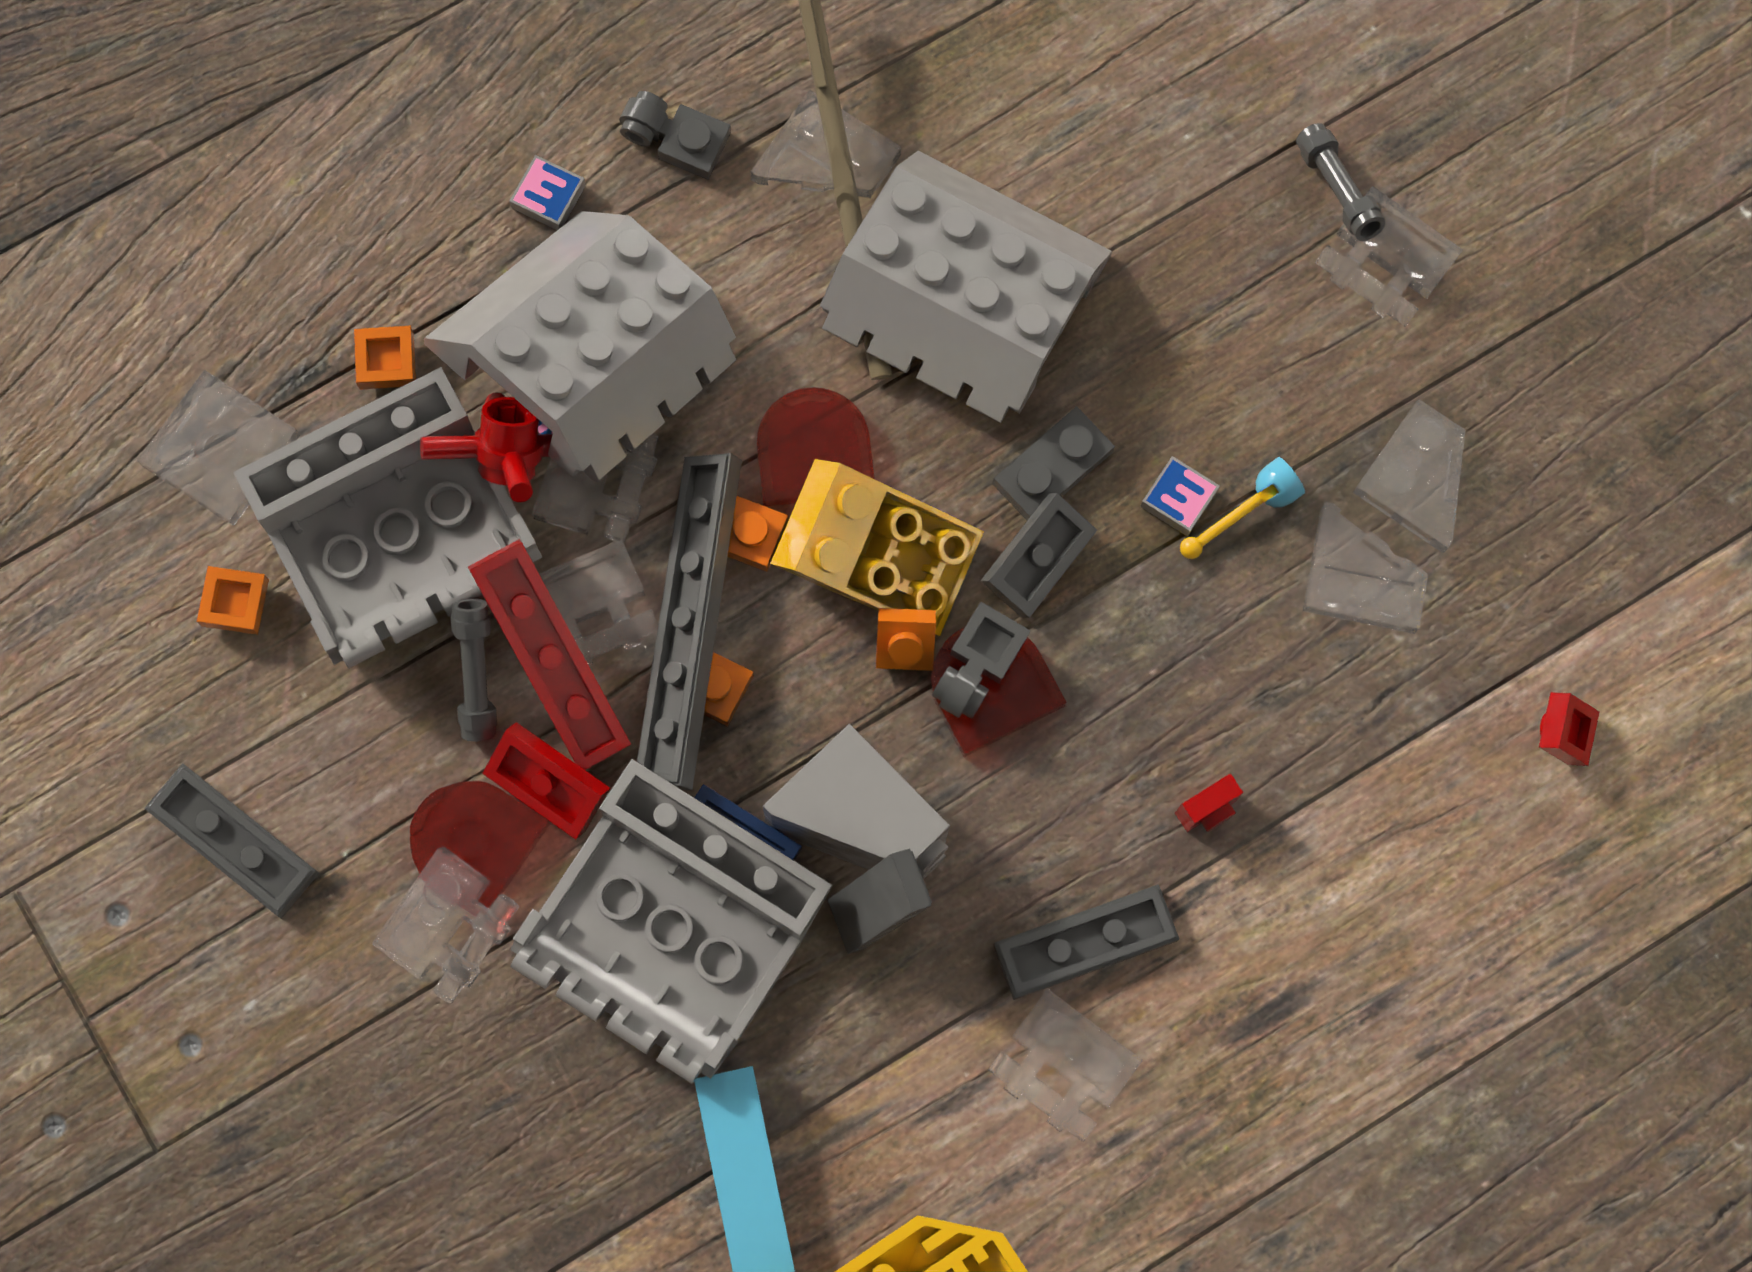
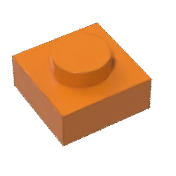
M411 325L354 329L356 384L360 390L402 387L416 380L414 332Z
M737 496L728 557L768 572L772 558L787 526L788 515Z
M208 566L197 622L202 627L258 635L269 579L265 574Z
M878 608L876 668L933 671L936 610Z
M713 652L704 715L728 727L754 677L753 671Z

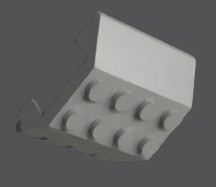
M917 151L896 166L843 252L820 304V307L823 308L822 310L828 313L822 329L855 347L860 345L866 332L873 334L874 336L866 352L904 373L910 370L916 357L921 359L923 364L916 379L954 399L958 398L965 383L972 386L973 390L966 405L1001 423L1009 408L1019 414L1036 386L1044 362L1081 298L1086 299L1108 262L1112 251L940 161Z
M587 211L579 212L424 338V345L463 380L469 378L479 368L483 369L553 432L548 455L572 477L580 471H584L595 482L603 478L626 457L621 444L629 451L635 450L665 423L661 413L667 417H672L703 390L699 380L704 384H710L736 361L729 345L736 336L712 287L631 216Z
M442 367L233 472L258 522L268 533L312 619L310 622L334 665L344 660L349 669L384 651L385 647L382 640L392 636L397 644L438 623L434 613L444 609L448 617L451 616L453 603L464 599H484L468 566L516 540H521L532 562L542 558L520 513L518 514L504 486L491 483L482 478L478 472L479 462L476 458L421 459V437L475 436L469 418Z
M631 759L599 807L603 815L544 906L540 912L532 909L513 937L514 943L510 950L517 955L510 967L545 990L554 979L558 980L562 984L555 995L556 997L595 1022L606 1011L612 1015L606 1026L607 1030L645 1054L656 1043L663 1048L656 1061L692 1084L700 1072L711 1079L736 1046L800 946L832 885Z

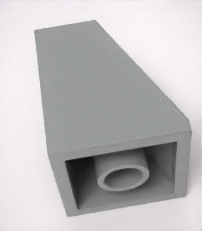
M850 724L763 805L765 823L793 841L870 870L890 854L910 848L924 879L946 857L944 852L948 849V846L945 842L950 825Z

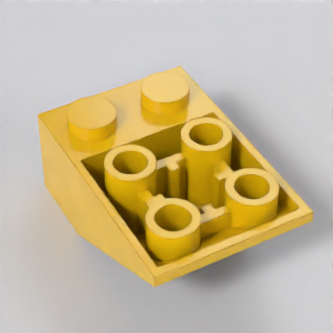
M815 459L770 564L875 610H878V608L936 610L935 635L940 636L984 531L842 463Z

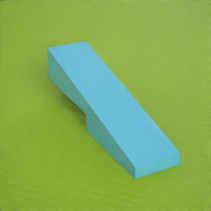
M753 1066L714 1074L711 1079L707 1076L696 1078L694 1082L732 1271L795 1272Z

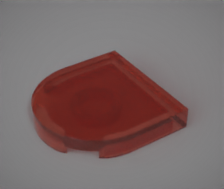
M824 388L798 389L787 393L775 401L763 416L757 434L763 506L796 503L815 459L842 463L875 479L867 423L860 410L845 396Z
M964 628L952 634L944 642L936 656L931 674L932 694L949 666L958 671L962 666H966V664L950 655ZM1028 637L1000 684L983 674L981 675L982 680L980 684L987 687L989 691L972 719L964 714L957 718L939 707L941 701L933 697L963 757L1065 707L1067 703L1042 655Z
M482 781L458 782L433 791L416 810L410 825L411 854L417 870L429 884L482 920H485L550 826V822L494 785Z

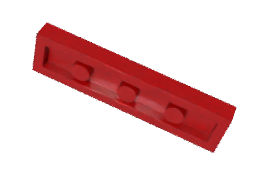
M518 539L468 566L471 575L573 761L586 770L630 746L631 743L521 540Z

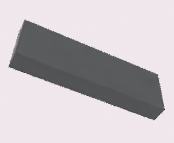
M183 763L144 808L281 919L319 874L308 863Z
M910 848L890 854L828 899L847 954L866 949L932 906V901L920 869Z
M1158 884L995 942L993 946L1012 998L1015 1000L1175 943L1179 940V936Z

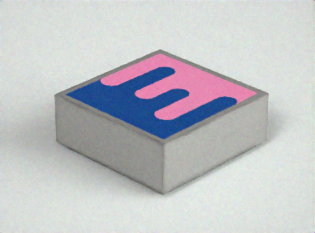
M535 155L509 201L511 208L558 230L565 224L586 186L585 179Z
M1172 456L1143 499L1140 507L1184 535L1189 536L1220 486Z

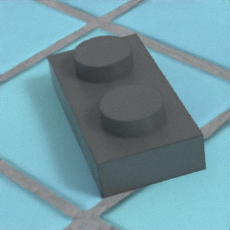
M1076 406L995 476L993 485L1028 520L1048 494L1058 493L1063 497L1110 456L1115 446Z
M1050 493L980 581L1020 617L1030 618L1093 537L1097 529L1058 493Z

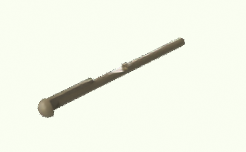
M798 0L834 184V194L839 210L845 247H847L863 219L820 0ZM866 332L863 338L865 351H867L874 336L869 332ZM866 352L871 380H881L892 376L891 365Z

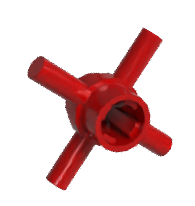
M495 392L487 396L485 404L482 406L481 427L475 432V436L421 437L420 454L422 460L476 458L479 462L478 472L481 477L491 483L507 486L511 499L521 503L526 502L532 497L533 490L530 480L535 476V467L542 460V457H550L548 452L553 434H540L538 431L539 419L514 397H506L502 393Z

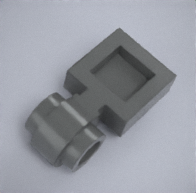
M639 91L636 97L629 98L619 118L622 124L620 129L622 136L632 143L644 147L650 146L652 140L657 142L661 140L662 143L658 149L659 160L709 180L731 134V125L682 104L679 105L673 120L668 119L666 113L667 103L659 96L647 91Z
M980 602L950 653L951 656L963 662L966 666H962L959 671L949 666L932 694L933 697L941 701L939 707L957 718L964 714L972 719L989 691L987 687L980 684L982 680L981 675L983 674L1000 684L1029 636L1030 630Z

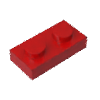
M517 722L505 730L482 773L575 840L586 832L610 790L609 786Z

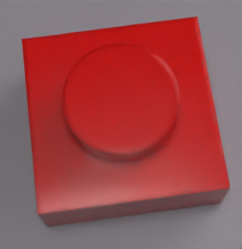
M1550 692L1547 711L1540 723L1541 739L1539 748L1567 765L1589 766L1600 711L1571 693Z
M1230 773L1182 803L1175 814L1187 832L1200 824L1209 832L1236 814L1231 805L1239 799L1243 791Z

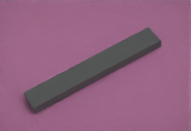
M732 453L684 457L637 762L682 791H691L693 789L742 460Z

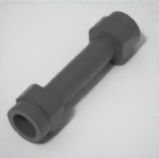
M1321 123L1312 124L1303 129L1296 139V143L1301 150V156L1308 167L1319 168L1344 208L1342 221L1348 231L1359 241H1367L1376 237L1386 225V221L1381 214V208L1374 197L1370 195L1363 197L1338 157L1339 143L1333 133Z
M464 599L452 604L451 614L452 633L457 639H460L465 702L457 707L458 723L461 728V737L464 740L478 742L493 738L496 735L497 726L496 708L491 701H488L484 637L491 634V624L486 601Z

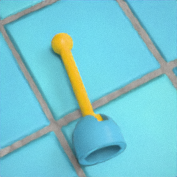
M1277 457L1259 472L1256 479L1257 493L1199 536L1185 538L1180 544L1181 554L1187 559L1199 557L1204 545L1262 503L1274 508L1291 504L1305 494V489L1300 479L1282 458Z

